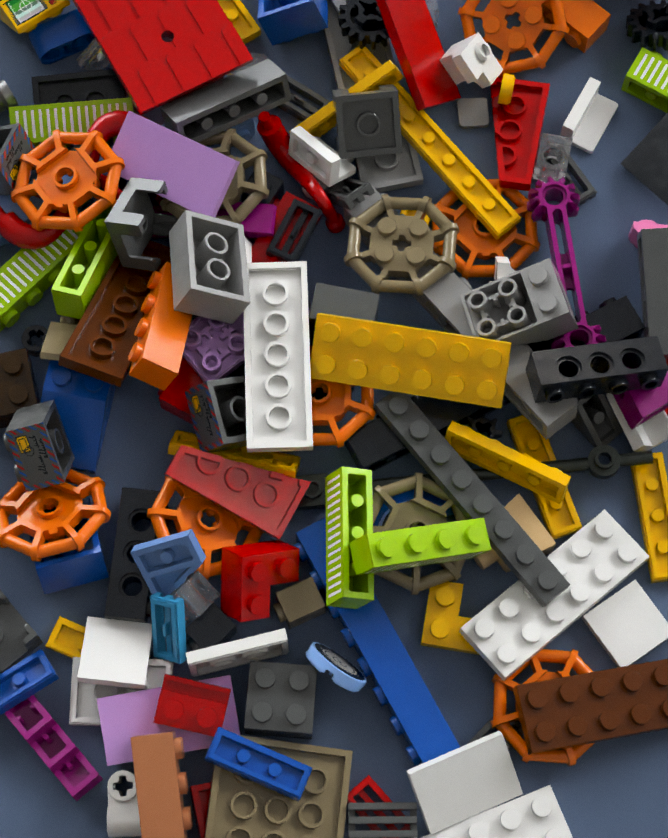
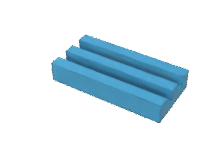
M156 592L150 596L154 657L181 664L187 660L185 654L187 646L184 599L178 597L174 600L172 595L163 597V593Z

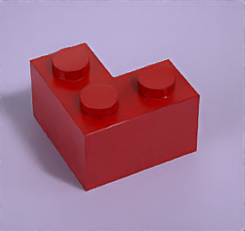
M281 540L222 547L221 611L239 622L270 618V585L299 581L300 549Z

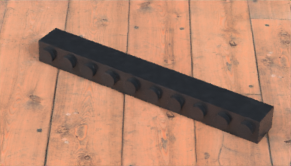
M627 296L618 300L615 297L601 303L599 309L591 313L585 311L587 324L589 326L600 324V334L605 335L606 342L640 338L645 329L644 324ZM554 340L528 343L533 351L549 350ZM578 340L571 342L574 346L586 345ZM418 395L410 397L443 436L446 435V431L452 421L461 425H467L468 418L475 421L480 418L481 413L487 415L499 409ZM505 395L503 399V406L511 403V401ZM379 415L376 416V420L364 424L345 441V446L359 469L372 470L373 472L411 453Z

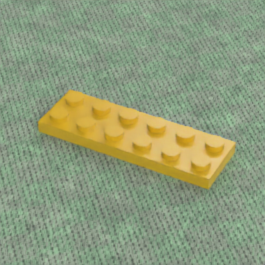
M317 313L310 360L311 378L501 409L512 342Z

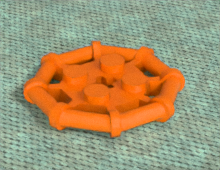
M467 0L463 7H460L458 10V15L461 17L464 39L476 34L473 18L481 19L485 33L484 41L503 51L502 59L496 58L503 68L498 77H503L504 73L513 74L535 68H541L542 70L546 67V62L564 35L569 33L570 29L566 24L562 0H491L483 12L475 11L481 0ZM548 2L551 4L554 24L545 23L543 16V6ZM515 13L519 14L518 20L521 22V25L519 27L513 26L511 29L507 28V17L509 15L514 16ZM544 31L552 32L538 53L534 47ZM529 50L533 56L509 62L510 55L517 51Z
M60 129L52 132L53 135L27 154L22 153L19 158L20 166L15 188L11 191L10 195L12 202L17 203L31 221L32 228L38 231L43 229L74 230L77 233L83 231V227L106 209L109 207L113 208L117 201L115 198L118 184L125 164L124 160L118 157L105 142L101 132L93 130L91 133L61 132ZM65 144L81 145V147L75 148L76 151H69ZM93 150H96L104 160L95 163L90 154ZM35 169L38 174L37 179H34L33 183L29 184L31 171ZM108 172L103 191L99 189L100 174ZM64 175L73 176L69 183L62 184V177ZM39 195L44 201L39 209L31 202L30 197ZM92 197L98 199L96 202H94L92 205H90L88 208H86L84 211L78 214L77 208H79ZM53 210H58L62 213L69 212L70 217L49 215Z
M499 179L487 180L500 195H505L518 207L514 210L520 217L525 219V235L517 233L516 225L497 240L490 232L479 231L477 223L480 221L464 203L457 210L450 208L459 199L452 190L434 204L448 219L458 224L460 232L457 234L456 244L469 254V258L466 262L455 253V262L457 264L455 269L466 280L475 277H494L495 265H474L476 258L488 260L495 258V256H504L503 253L513 243H516L522 247L509 259L511 267L516 270L533 252H538L541 246L538 241L537 222H533L531 219L532 213L527 210V202L529 200L517 189L499 187ZM432 221V231L440 229ZM444 240L434 243V252L440 256L443 253Z
M310 345V358H311L312 346H313V345ZM311 378V394L316 393V388H322L323 393H328L326 397L320 400L312 397V425L329 426L332 432L313 433V446H337L341 448L344 446V442L367 421L373 420L376 415L374 410V388L361 386V403L352 400V387L356 385ZM348 411L357 413L343 427L338 429L336 422L341 421Z
M71 468L64 483L26 492L23 482L17 481L0 499V547L11 548L31 557V560L35 562H40L44 557L73 550L80 552L85 549L84 544L111 517V511L107 508L104 493L105 482L100 477H90ZM68 482H71V483L76 484V485H78V486H77V487H76V486H73V485L69 484ZM89 495L92 496L93 505H83L82 499ZM56 507V509H55L54 511H52V512H49V513H45V512H44V510H46V509H47V510H52L53 508ZM9 515H17V521L9 525ZM83 518H88L89 520L76 532L74 528ZM25 533L34 537V539L30 543L17 536Z
M165 476V482L152 507L147 509V518L151 519L157 539L170 535L165 519L174 521L177 533L189 529L193 530L206 555L203 564L194 574L204 581H207L209 577L221 574V561L211 563V554L222 551V547L236 546L235 540L240 530H247L249 532L243 544L257 543L262 533H265ZM174 491H177L182 498L176 510L166 509ZM205 512L208 517L215 518V522L211 524V527H207L201 521Z
M542 649L505 681L497 674H494L492 678L494 683L493 720L490 723L492 729L496 728L510 745L522 757L521 761L525 763L529 761L565 763L570 767L576 765V760L595 744L590 743L529 755L525 740L510 725L511 722L520 721L517 704H515L516 712L506 715L507 689L513 691L516 685H521L513 681V679L529 665L534 674L523 684L570 676L571 668L577 674L593 672L578 655L579 651L575 649L571 651ZM540 662L564 664L562 671L548 672V670L542 669Z

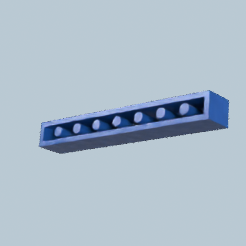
M326 517L296 532L297 543L293 546L300 549V561L304 562L307 560L312 572L309 573V577L313 578L317 589H323L326 594ZM375 593L374 601L358 609L326 606L333 619L338 617L344 629L340 630V633L349 648L354 646L360 658L356 659V662L365 677L370 675L376 687L372 691L381 707L387 705L392 717L388 719L397 736L403 734L409 746L405 748V751L414 766L420 765L459 748V743Z

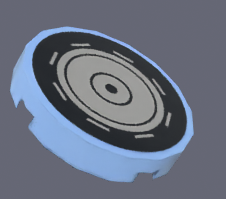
M312 642L306 651L308 661L320 673L328 670V674L330 676L333 675L331 678L333 682L351 692H359L367 683L365 676L351 662L331 648L318 642Z

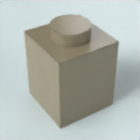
M312 577L275 593L277 603L272 605L279 622L286 621L289 629L326 613V606Z

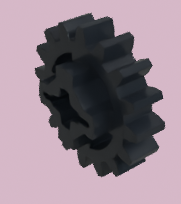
M346 0V5H340L338 21L341 27L342 36H348L350 44L359 41L360 49H363L366 44H370L372 50L376 49V43H381L384 47L388 46L387 39L390 37L376 0ZM353 15L355 16V23H354V24H353V22L351 21Z
M650 0L647 6L639 3L638 9L632 8L630 10V15H627L626 35L632 37V43L641 42V48L648 46L652 47L653 51H656L658 47H663L665 51H668V3L665 0H662L660 4Z

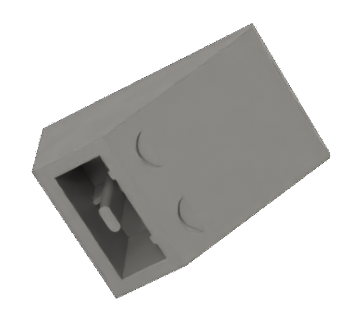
M550 258L460 295L474 337L512 342V346L547 341L578 329L561 277Z

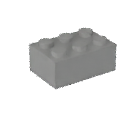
M185 210L169 231L174 310L233 324L250 304L244 227L242 224Z

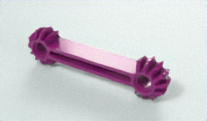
M550 175L547 178V183L538 179L535 183V188H530L528 192L527 210L532 213L531 219L533 222L540 220L545 222L551 260L561 277L565 291H572L578 329L553 338L554 342L551 343V349L572 347L574 345L571 342L577 340L584 342L586 345L606 342V337L600 334V324L594 326L587 324L568 217H576L578 215L580 196L578 193H575L574 183L565 185L564 177L556 182ZM548 201H557V202L560 203V204H558V205H551V204H549V203H547V202H548ZM555 224L560 226L565 254H560Z

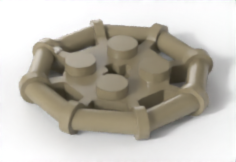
M229 128L198 143L204 146L221 144L220 147L211 149L240 162L219 210L226 209L228 215L216 216V218L241 224L256 206L269 196L270 191L267 188L266 160L268 155L265 150L256 148L237 134L236 129ZM234 146L246 156L240 159L237 156L235 158L231 155L230 148ZM250 166L254 168V183L245 181V169ZM243 192L250 193L247 199L234 212L231 205L239 202ZM164 197L160 201L161 209L171 213L177 219L186 210Z
M388 194L381 195L380 200L357 217H351L348 221L349 236L344 262L346 266L351 267L371 287L372 293L415 294L416 297L422 296L423 291L448 272H454L457 266L455 252L457 234L460 232L458 224L451 222L432 203V198L428 196L409 198L390 197ZM393 209L417 210L414 216L394 215ZM383 212L386 213L387 217L382 218L376 227L373 228L367 225ZM427 215L440 229L432 231L426 221L423 220L424 217ZM361 235L370 238L369 250L360 252ZM444 240L442 256L433 254L434 243ZM400 241L410 244V246L404 248V251H398V247L394 245ZM371 261L374 265L376 263L380 267V275H376L365 263ZM423 266H434V268H432L422 277H417L419 269H421ZM404 277L409 278L410 281L388 280V278Z
M415 472L414 476L382 487L377 485L372 489L373 524L383 504L390 509L384 526L373 525V533L416 527L417 524L425 526L447 523L445 511L450 507L456 521L468 520L436 482L424 477L423 473ZM414 490V498L410 501L397 504L392 499L393 496ZM423 491L446 502L440 507L424 499ZM465 560L439 563L443 568L442 570L420 577V567L422 566L412 567L411 577L397 570L374 573V576L378 575L409 590L411 595H418L420 591L451 580L457 581L461 577L460 572Z

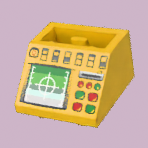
M0 0V20L18 34L28 33L34 30L38 23L46 18H53L61 14L63 8L70 5V1Z

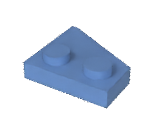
M192 529L134 545L130 551L152 595L160 592L163 593V597L170 595L176 588L178 589L186 581L187 577L203 564L206 558Z

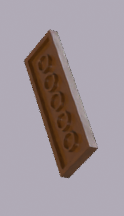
M150 240L141 256L160 258L161 264L157 269L159 272L167 261L171 263L170 247ZM117 254L60 354L58 365L121 387L131 367L132 362L128 360V356L133 345L138 340V337L134 334L139 321L144 317L141 307L146 296L150 294L151 289L147 288V284L154 271L122 267Z
M668 659L516 685L513 688L529 755L668 729Z

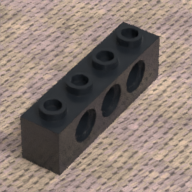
M658 336L533 351L530 353L525 370L535 403L546 401L548 403H556L563 399L576 397L587 399L599 394L611 393L618 395L630 390H653L662 385L668 371V365Z
M122 487L104 614L107 619L147 623L148 617H151V592L137 565L130 562L129 558L131 555L130 551L134 545L157 539L151 519L147 518V509L152 507L160 491ZM147 519L151 522L147 530L140 532L134 529V525L138 520ZM133 582L140 583L142 590L139 594L135 596L125 594L127 585Z

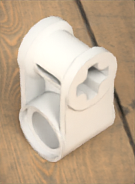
M125 770L117 771L111 775L107 786L108 837L141 836L135 774ZM122 777H126L128 782L133 783V789H128L126 796H123L122 791L116 790V784L122 783Z

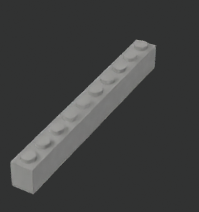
M373 187L374 194L371 196L363 194L365 200L361 203L353 201L355 207L351 210L343 208L346 225L351 217L360 215L380 200L381 195H384V193L380 194ZM393 209L394 215H399L398 212L395 209ZM383 212L367 225L373 228L376 227L382 218L387 217L386 213ZM361 235V241L369 248L370 238ZM400 241L394 246L398 247V251H404V248L410 246V244ZM423 266L421 269H419L417 277H422L424 274H426L428 271L434 268V266ZM448 272L423 291L422 296L416 297L415 294H411L446 332L473 336L460 298L461 294L473 290L470 283L464 277L459 278L454 272ZM396 277L397 280L410 281L409 278ZM528 344L511 346L504 395L547 440L576 418L578 400L577 398H569L556 403H548L547 401L535 403L525 370L530 353L533 350Z

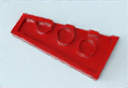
M497 77L492 85H490L499 187L529 191L549 97L550 83L515 79L511 102L508 105L498 104L503 78Z
M184 445L179 447L164 473L170 479L277 540L282 537L311 483Z

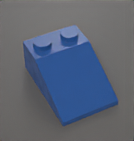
M259 0L257 19L273 46L328 28L327 0Z
M50 360L42 390L41 403L50 400L55 401L75 457L71 469L96 473L116 386L58 365L59 361Z
M89 496L82 499L83 505H91ZM56 507L53 508L52 510H47V509H46V510H44V512H45V513L52 512V511H54V510L56 509ZM83 518L74 530L78 532L89 519ZM98 530L84 544L85 549L80 552L76 550L44 557L40 562H35L36 571L45 595L109 578ZM30 536L31 543L34 539V537Z

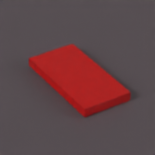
M376 0L416 109L421 111L460 99L461 96L457 85L440 62L445 53L425 0Z

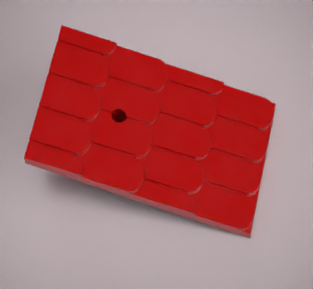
M73 0L140 115L222 80L226 74L253 62V57L217 0Z

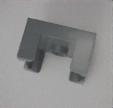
M394 84L379 85V90L356 93H349L348 89L332 90L338 136L336 137V146L341 159L402 153L398 90Z
M131 177L104 222L122 267L157 271L161 264L160 258L141 255L153 235L169 237V231L178 220L174 215L155 213L148 193L167 194L168 189L165 181Z
M0 590L1 674L20 662L43 642Z

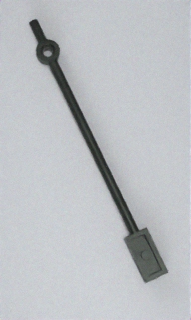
M599 445L590 451L588 457L541 463L558 468L563 473L588 470L591 475L598 479H609L617 473L619 467L653 464L652 451L619 454L616 449L609 445ZM606 456L609 458L610 463L603 465L599 462L598 458ZM484 468L472 469L481 481L505 479ZM328 473L296 476V479L311 482L296 511L325 508V477L328 476ZM429 473L423 474L424 477L435 482ZM414 475L372 479V489L377 485L382 487Z

